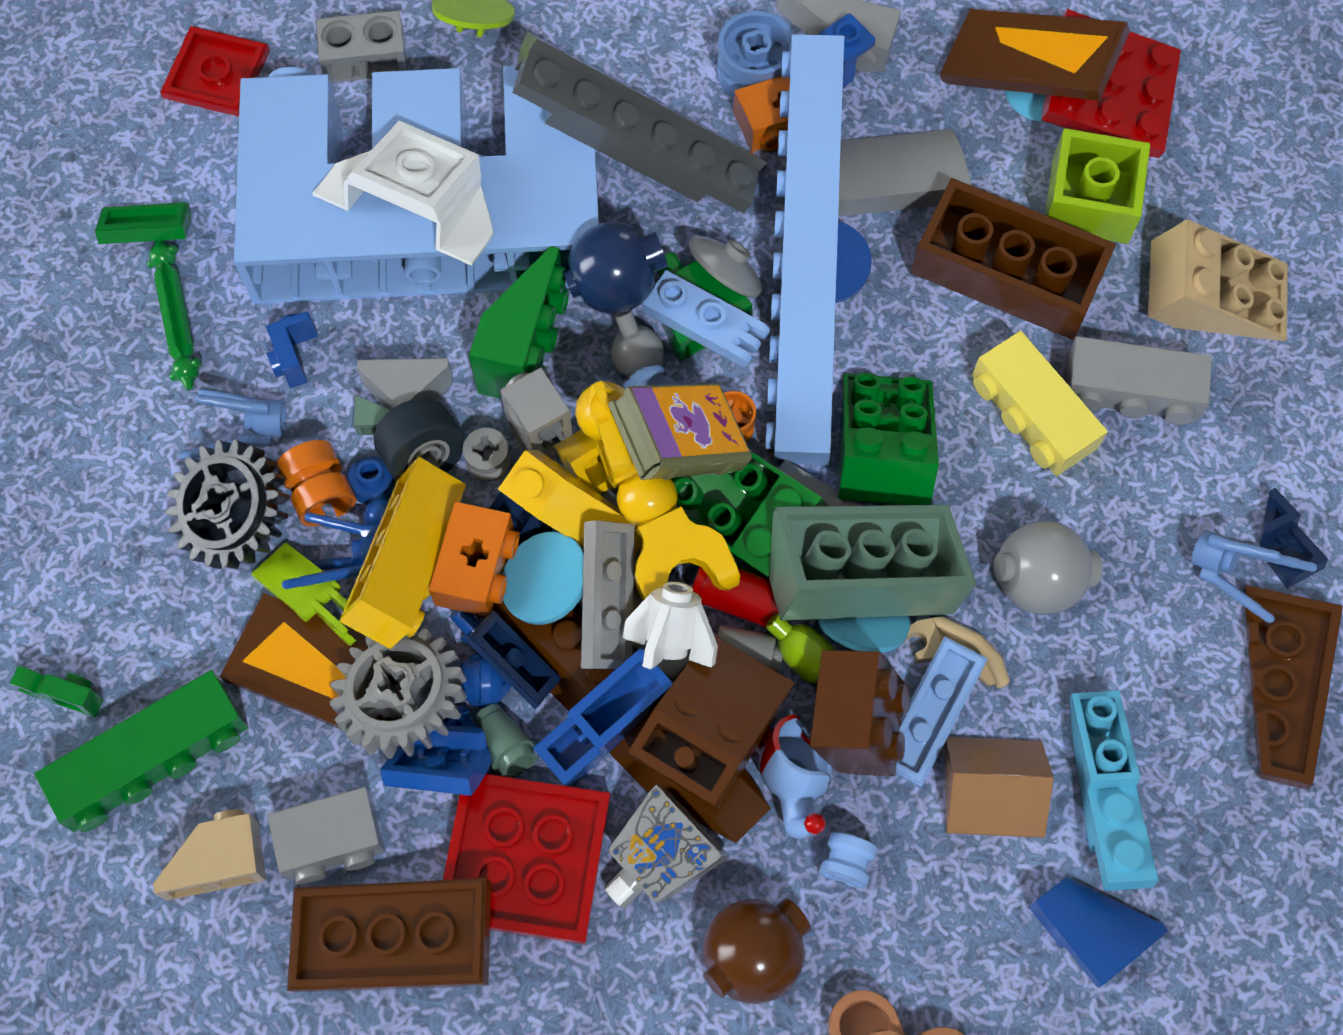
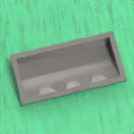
M953 129L841 140L838 216L938 206L951 178L971 185L966 161Z

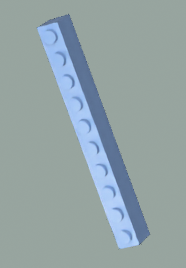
M792 34L791 51H783L782 78H790V91L781 90L780 117L789 118L788 130H779L778 157H787L786 170H777L776 197H785V211H776L775 238H783V252H774L773 279H782L781 294H772L771 321H780L779 336H770L769 363H778V379H768L767 406H776V422H767L766 449H775L774 463H783L784 460H787L792 464L828 466L830 459L844 36Z

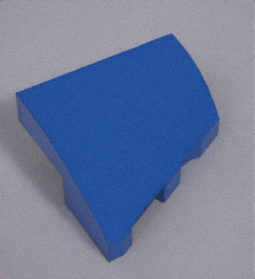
M1068 876L1028 907L1059 947L1062 948L1064 946L1097 988L1103 986L1168 931L1162 923Z

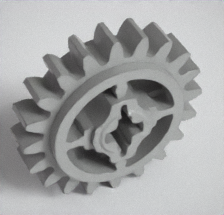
M427 628L421 630L417 637L415 634L411 638L405 635L391 649L366 636L368 649L363 652L358 648L351 647L349 651L355 662L353 664L339 663L337 667L345 679L331 682L330 686L338 695V697L330 701V706L339 714L335 718V722L343 732L347 731L346 736L355 746L362 743L363 748L370 755H373L380 747L386 757L392 759L397 746L400 745L410 757L413 756L414 742L420 740L425 747L430 749L432 747V739L430 737L432 731L445 736L449 734L448 729L443 723L444 718L459 719L461 716L453 702H461L467 698L462 687L459 686L467 681L461 667H458L461 661L455 651L450 650L443 637L434 640ZM396 681L401 687L400 692L404 697L403 700H400L396 695L397 690L394 686ZM381 715L384 719L388 717L399 719L394 721H381L376 720L375 718Z

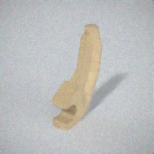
M945 617L918 620L910 625L905 642L911 637H919L925 643V648L914 654L913 658L917 663L931 662L945 636L988 659L978 677L982 683L988 687L995 685L997 689L1009 684L1010 680L1003 657L982 634Z

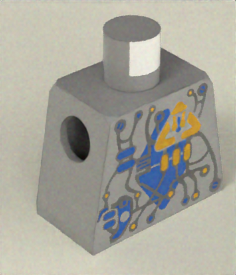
M656 785L651 789L610 846L609 853L623 869L604 886V889L623 909L630 905L643 891L655 903H664L724 862L729 857V854L666 787Z

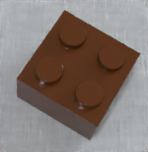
M822 650L810 747L839 773L895 777L897 761L901 762L903 760L905 738L903 732H900L902 714H907L909 710L910 691L908 685L905 684L880 652Z

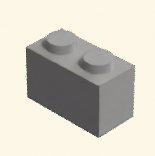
M366 787L267 814L279 873L287 880L295 879L298 885L319 881L326 877L325 870L344 865L345 870L348 871L368 867L375 863L374 856L385 853L373 797Z

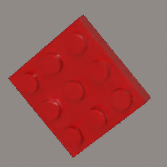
M1067 9L1062 15L1063 17L1095 19ZM1130 31L1101 100L1045 95L1041 120L1062 128L1150 143L1149 157L1160 158L1166 148L1181 49Z
M485 774L472 796L459 795L443 880L487 878L491 881L490 930L586 945L611 798L610 793Z

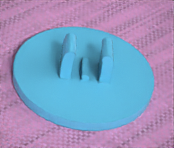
M559 532L537 534L518 546L515 558L513 560L508 559L502 575L507 576V587L503 599L507 609L521 621L534 625L549 624L567 615L583 596V548L569 536L566 537Z
M908 616L817 619L820 627L830 638L856 651L885 653L895 650L905 642L910 630Z

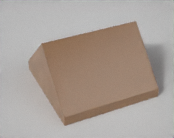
M947 737L945 741L946 834L1045 838L1054 776L1043 742Z

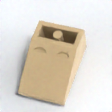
M1186 219L1151 240L1148 317L1174 328L1286 341L1288 263Z

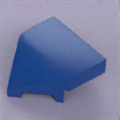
M465 705L456 707L461 715L459 719L444 718L443 723L449 732L447 736L441 735L436 731L430 733L432 739V747L430 749L425 747L420 740L414 742L413 756L409 757L403 748L399 746L392 759H388L380 768L383 786L472 796L483 780L492 761L490 751L487 748L485 733L482 728H477L471 721L469 711Z

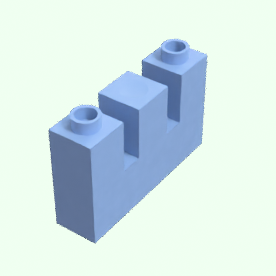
M516 65L503 66L506 155L479 156L481 187L494 235L471 266L436 250L437 223L365 191L348 211L313 196L312 192L327 176L335 163L342 161L343 122L328 74L314 75L302 68L284 67L273 71L268 77L241 78L234 263L253 304L506 291L550 246L560 249L561 266L567 267V271L571 270L568 257L573 244L582 233L599 224L595 149L545 124L548 111L512 93L519 72L515 70ZM460 68L372 72V149L400 120L469 150L468 113Z

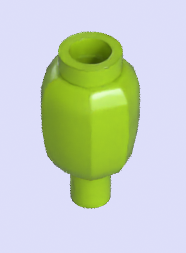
M779 613L775 614L767 622L765 628L778 639V648L783 655L782 659L804 681L811 684L818 683L822 650L836 651L835 648L810 626L805 624L790 625L786 620H780Z

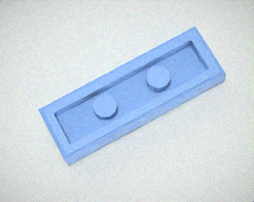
M944 636L910 701L907 714H904L901 718L900 732H903L905 738V753L901 762L897 761L896 775L920 788L922 787L988 660L987 658Z

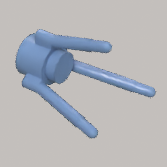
M205 388L198 390L195 401L199 404L244 411V428L246 431H253L254 436L235 440L247 443L249 446H271L272 436L283 437L285 427L283 423L286 418L285 401L262 400ZM215 444L207 445L206 447L214 449ZM199 447L180 452L179 458L181 460H185L186 457L199 458Z
M1207 530L1199 537L1191 559V564L1202 568L1199 579L1216 585L1267 623L1274 622L1275 617L1256 601L1221 577L1220 574L1222 572L1231 574L1239 561L1240 555L1310 572L1317 570L1315 563L1282 555L1278 551L1233 541Z

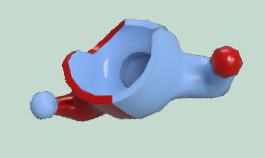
M791 714L782 718L773 729L769 726L754 753L759 757L758 766L762 781L769 791L780 799L786 834L801 840L812 834L817 835L825 829L826 821L823 815L813 812L814 799L822 796L830 786L832 769L810 747V740L802 733V720L798 716Z

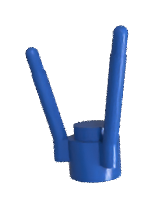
M306 513V521L359 534L361 539H351V557L311 560L321 570L340 569L287 579L282 582V587L284 589H291L358 576L377 531L378 524L362 525L326 515Z

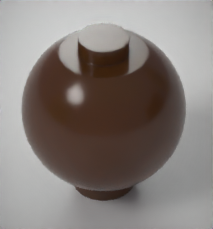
M784 898L776 906L762 899H744L726 906L711 921L703 940V961L707 968L703 976L706 982L719 997L723 998L728 995L733 1000L741 1003L763 1004L781 997L793 987L803 969L805 947L802 937L811 930L808 919L801 909L787 898Z

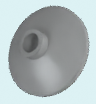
M696 235L691 238L688 245L692 255L715 279L746 297L756 298L762 293L763 287L760 279L747 261L751 255L743 245L732 239L727 244L705 236Z

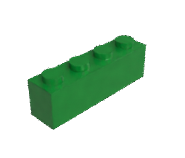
M211 669L33 774L59 824L72 832L77 830L87 832L102 825L108 819L107 812L122 803L133 805L146 799L153 792L151 786L168 776L171 779H176L188 774L197 766L196 760L213 750L215 753H220L230 749L240 741L241 737L239 734L249 728L223 682Z

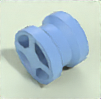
M838 832L831 833L828 840V846L831 851L828 859L822 861L819 873L825 878L842 881L855 888H866L870 878L866 871L868 863L875 859L878 848L871 842L853 835Z

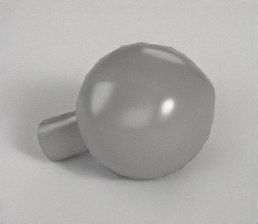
M632 310L614 314L620 332L612 343L611 359L617 371L629 378L636 370L643 367L662 366L665 351L659 335L646 326L637 325Z

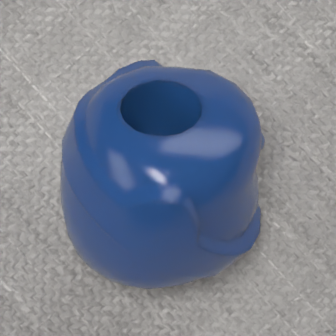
M480 654L469 655V658L459 665L467 678V681L459 686L462 687L467 695L465 701H468L469 705L488 706L496 704L511 689V685Z

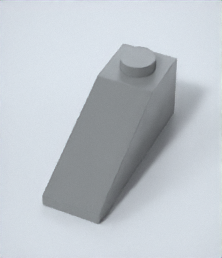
M777 0L776 8L780 14L808 35H818V33L846 14H852L875 37L874 47L857 58L856 69L861 72L878 71L884 73L897 33L901 10L862 0Z

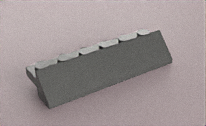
M527 32L515 66V70L519 72L512 93L548 111L545 124L697 203L707 194L742 213L752 205L758 172L768 163L767 161L536 35Z

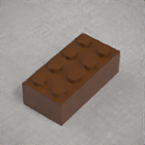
M951 178L917 247L911 274L1074 340L1109 263L1116 243Z

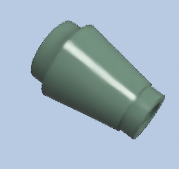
M499 704L488 705L476 714L474 720L478 728H482L485 733L487 748L491 755V765L494 771L501 772L503 777L513 778L526 772L534 765L537 760V755L533 749L535 743L501 709Z

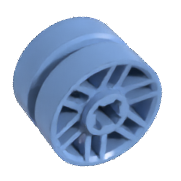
M747 11L732 17L721 29L718 40L717 76L722 88L733 98L734 92L737 89L782 76L783 51H791L793 34L790 26L782 18L765 11Z

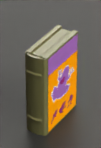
M719 383L628 386L621 398L608 403L641 480H668L675 477L709 474L722 475L740 471L747 466L752 458L751 452Z

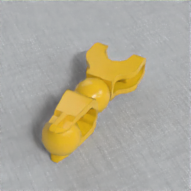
M598 381L582 391L576 401L575 416L577 423L587 436L596 441L607 479L614 489L618 488L617 502L620 512L627 521L638 527L635 534L641 548L640 555L634 565V586L642 601L652 591L668 583L671 570L676 565L684 563L700 566L709 576L713 585L720 590H731L739 586L740 574L725 539L714 529L708 526L697 525L690 521L682 506L677 508L678 494L671 479H640L608 406V403L612 400H618L625 394V388L616 383Z

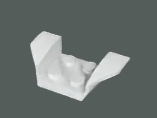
M400 120L372 150L335 163L327 176L312 192L313 196L348 211L365 191L437 223L436 250L471 266L494 235L481 187L479 154Z

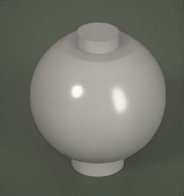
M1036 521L1019 527L1009 535L994 558L993 572L1004 594L1017 607L1038 615H1051L1071 608L1085 595L1088 587L1098 585L1102 576V561L1099 554L1095 550H1089L1080 535L1068 526L1053 521Z

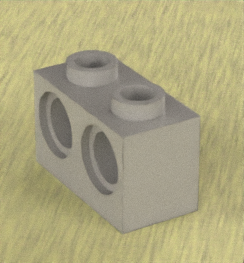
M400 10L389 12L377 11L350 16L337 15L331 18L316 19L319 63L323 75L328 74L331 83L372 79V72L408 71L405 33Z
M541 367L530 374L521 373L513 377L506 387L500 390L509 430L523 451L540 450L551 459L556 458L559 455L554 445L573 435L570 410Z

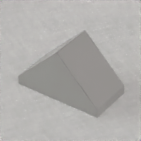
M448 358L357 360V370L363 386L389 410L414 398H431L436 400L453 384V375Z

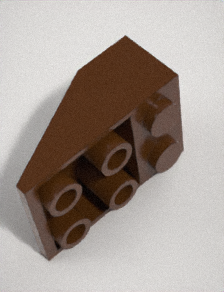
M714 635L718 645L715 665L708 667L693 661L688 662L653 710L628 753L637 762L719 811L795 685V682Z

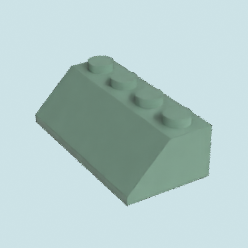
M949 505L776 507L773 512L769 581L780 620L949 615L957 611L976 585Z

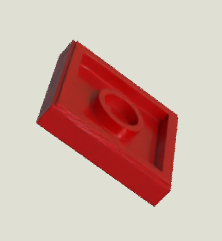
M190 26L162 86L161 96L164 99L239 117L241 78L259 77L270 52L269 46L266 43Z

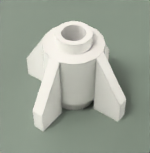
M680 582L665 583L663 587L652 591L625 620L623 639L646 645L643 667L653 669L663 659H683L687 657L689 649L690 661L708 667L715 665L718 645L702 606V599L693 592L691 586Z

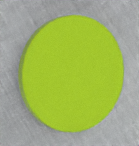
M506 0L432 1V13L438 19L456 26L458 33H462L465 28L478 29L477 36L479 38L485 34L487 29L501 28L509 25L514 20L515 9Z

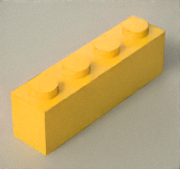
M418 457L396 482L339 622L389 649L395 646L405 635L411 638L417 632L425 616V612L420 610L423 600H426L430 595L429 587L454 502L461 501L466 487L465 483L421 457Z

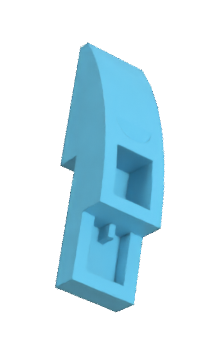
M1120 690L1072 693L1070 696L1072 737L1090 852H1096L1104 891L1154 888L1159 879L1138 796L1137 784L1140 780V774Z

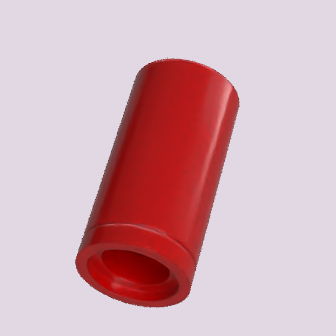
M699 567L692 588L693 592L701 597L702 605L764 627L778 613L769 578L737 567L740 574L739 586L731 590H720L713 585L709 576Z

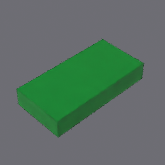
M181 202L103 207L95 229L98 244L186 239L191 222L189 203Z

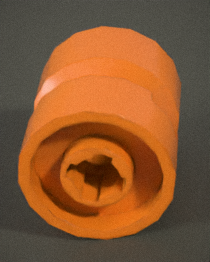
M312 440L301 443L283 453L277 460L276 469L280 475L286 476L287 480L283 484L285 488L292 491L290 500L302 525L307 527L321 525L306 521L305 514L311 512L325 516L321 506L331 502L337 517L347 514L355 506L356 497L346 475L340 473L342 467L330 442L326 440Z

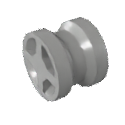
M484 427L474 430L467 436L463 443L462 451L468 472L474 478L485 482L495 481L503 477L510 468L511 463L509 447L504 435L493 428Z

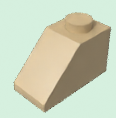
M232 809L214 814V820L199 823L153 883L154 894L168 901L265 881L266 876L259 822L250 813L244 814L243 810Z

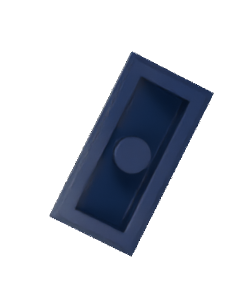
M494 611L484 618L466 638V641L534 709L543 702L562 679Z

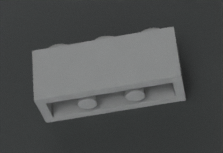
M1076 336L1067 354L1065 382L1091 412L1108 408L1120 410L1123 416L1129 418H1142L1149 414L1165 417L1166 421L1171 424L1185 425L1193 421L1198 422L1209 406L1212 356Z

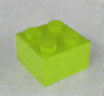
M1064 128L1052 160L1044 215L1108 241L1128 244L1142 216L1150 143Z

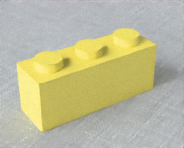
M1022 331L1017 332L978 358L972 374L976 391L983 399L987 401L993 400L1002 411L1001 417L1005 426L1013 434L1020 433L1030 444V453L1040 467L1044 469L1049 467L1057 477L1100 447L1108 433L1106 428Z

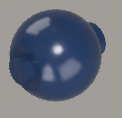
M605 222L589 228L579 236L573 244L568 257L571 270L563 272L573 298L581 295L585 305L602 313L619 314L635 309L649 297L656 284L654 280L655 271L668 267V263L656 232L641 236L631 225L620 222Z

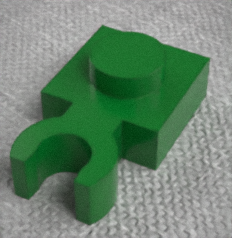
M18 666L9 683L12 686L18 687V691L23 694L50 701L52 704L95 718L104 701L92 690L94 683L71 673H66L64 679L49 674L44 676L33 670Z

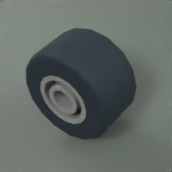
M414 398L390 410L378 423L373 439L375 450L389 473L397 481L418 457L444 472L451 470L462 456L464 434L440 401L431 398Z

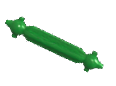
M164 240L155 241L154 247L150 250L147 265L149 268H156L154 281L169 355L175 360L169 377L172 381L178 380L187 391L193 389L194 380L199 374V366L202 363L199 358H192L194 345L179 272L173 266L178 249L175 245H166Z

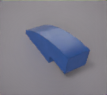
M642 647L567 712L569 717L533 747L564 786L572 787L592 770L654 709L672 686L671 680L657 665L653 669L643 667L645 651Z

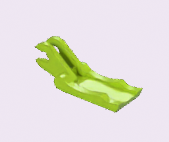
M286 542L251 573L257 582L289 606L305 622L317 614L345 643L351 646L356 641L347 633L349 630L323 607L332 600L344 611L347 600L338 593L342 588L336 581L291 589H284L282 587L284 580L324 572Z

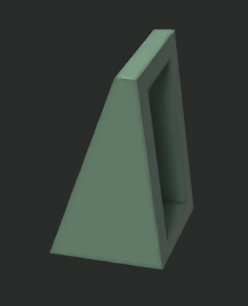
M355 395L354 428L357 435H374L378 423L390 410Z

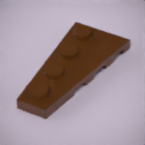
M1245 585L1243 593L1275 617L1274 622L1267 623L1245 607L1259 779L1310 790L1314 782L1343 605Z

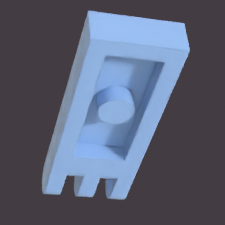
M667 270L658 280L649 297L642 303V312L742 367H747L752 359L748 352L756 353L761 346V342L757 338L765 339L770 332V328L765 323Z

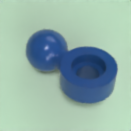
M371 456L356 461L348 471L347 480L356 500L367 505L363 512L364 524H378L379 526L396 481L387 470L381 458ZM369 473H376V474H377V475H376L374 478H372V479H365V478H364V476L367 475V474H369Z

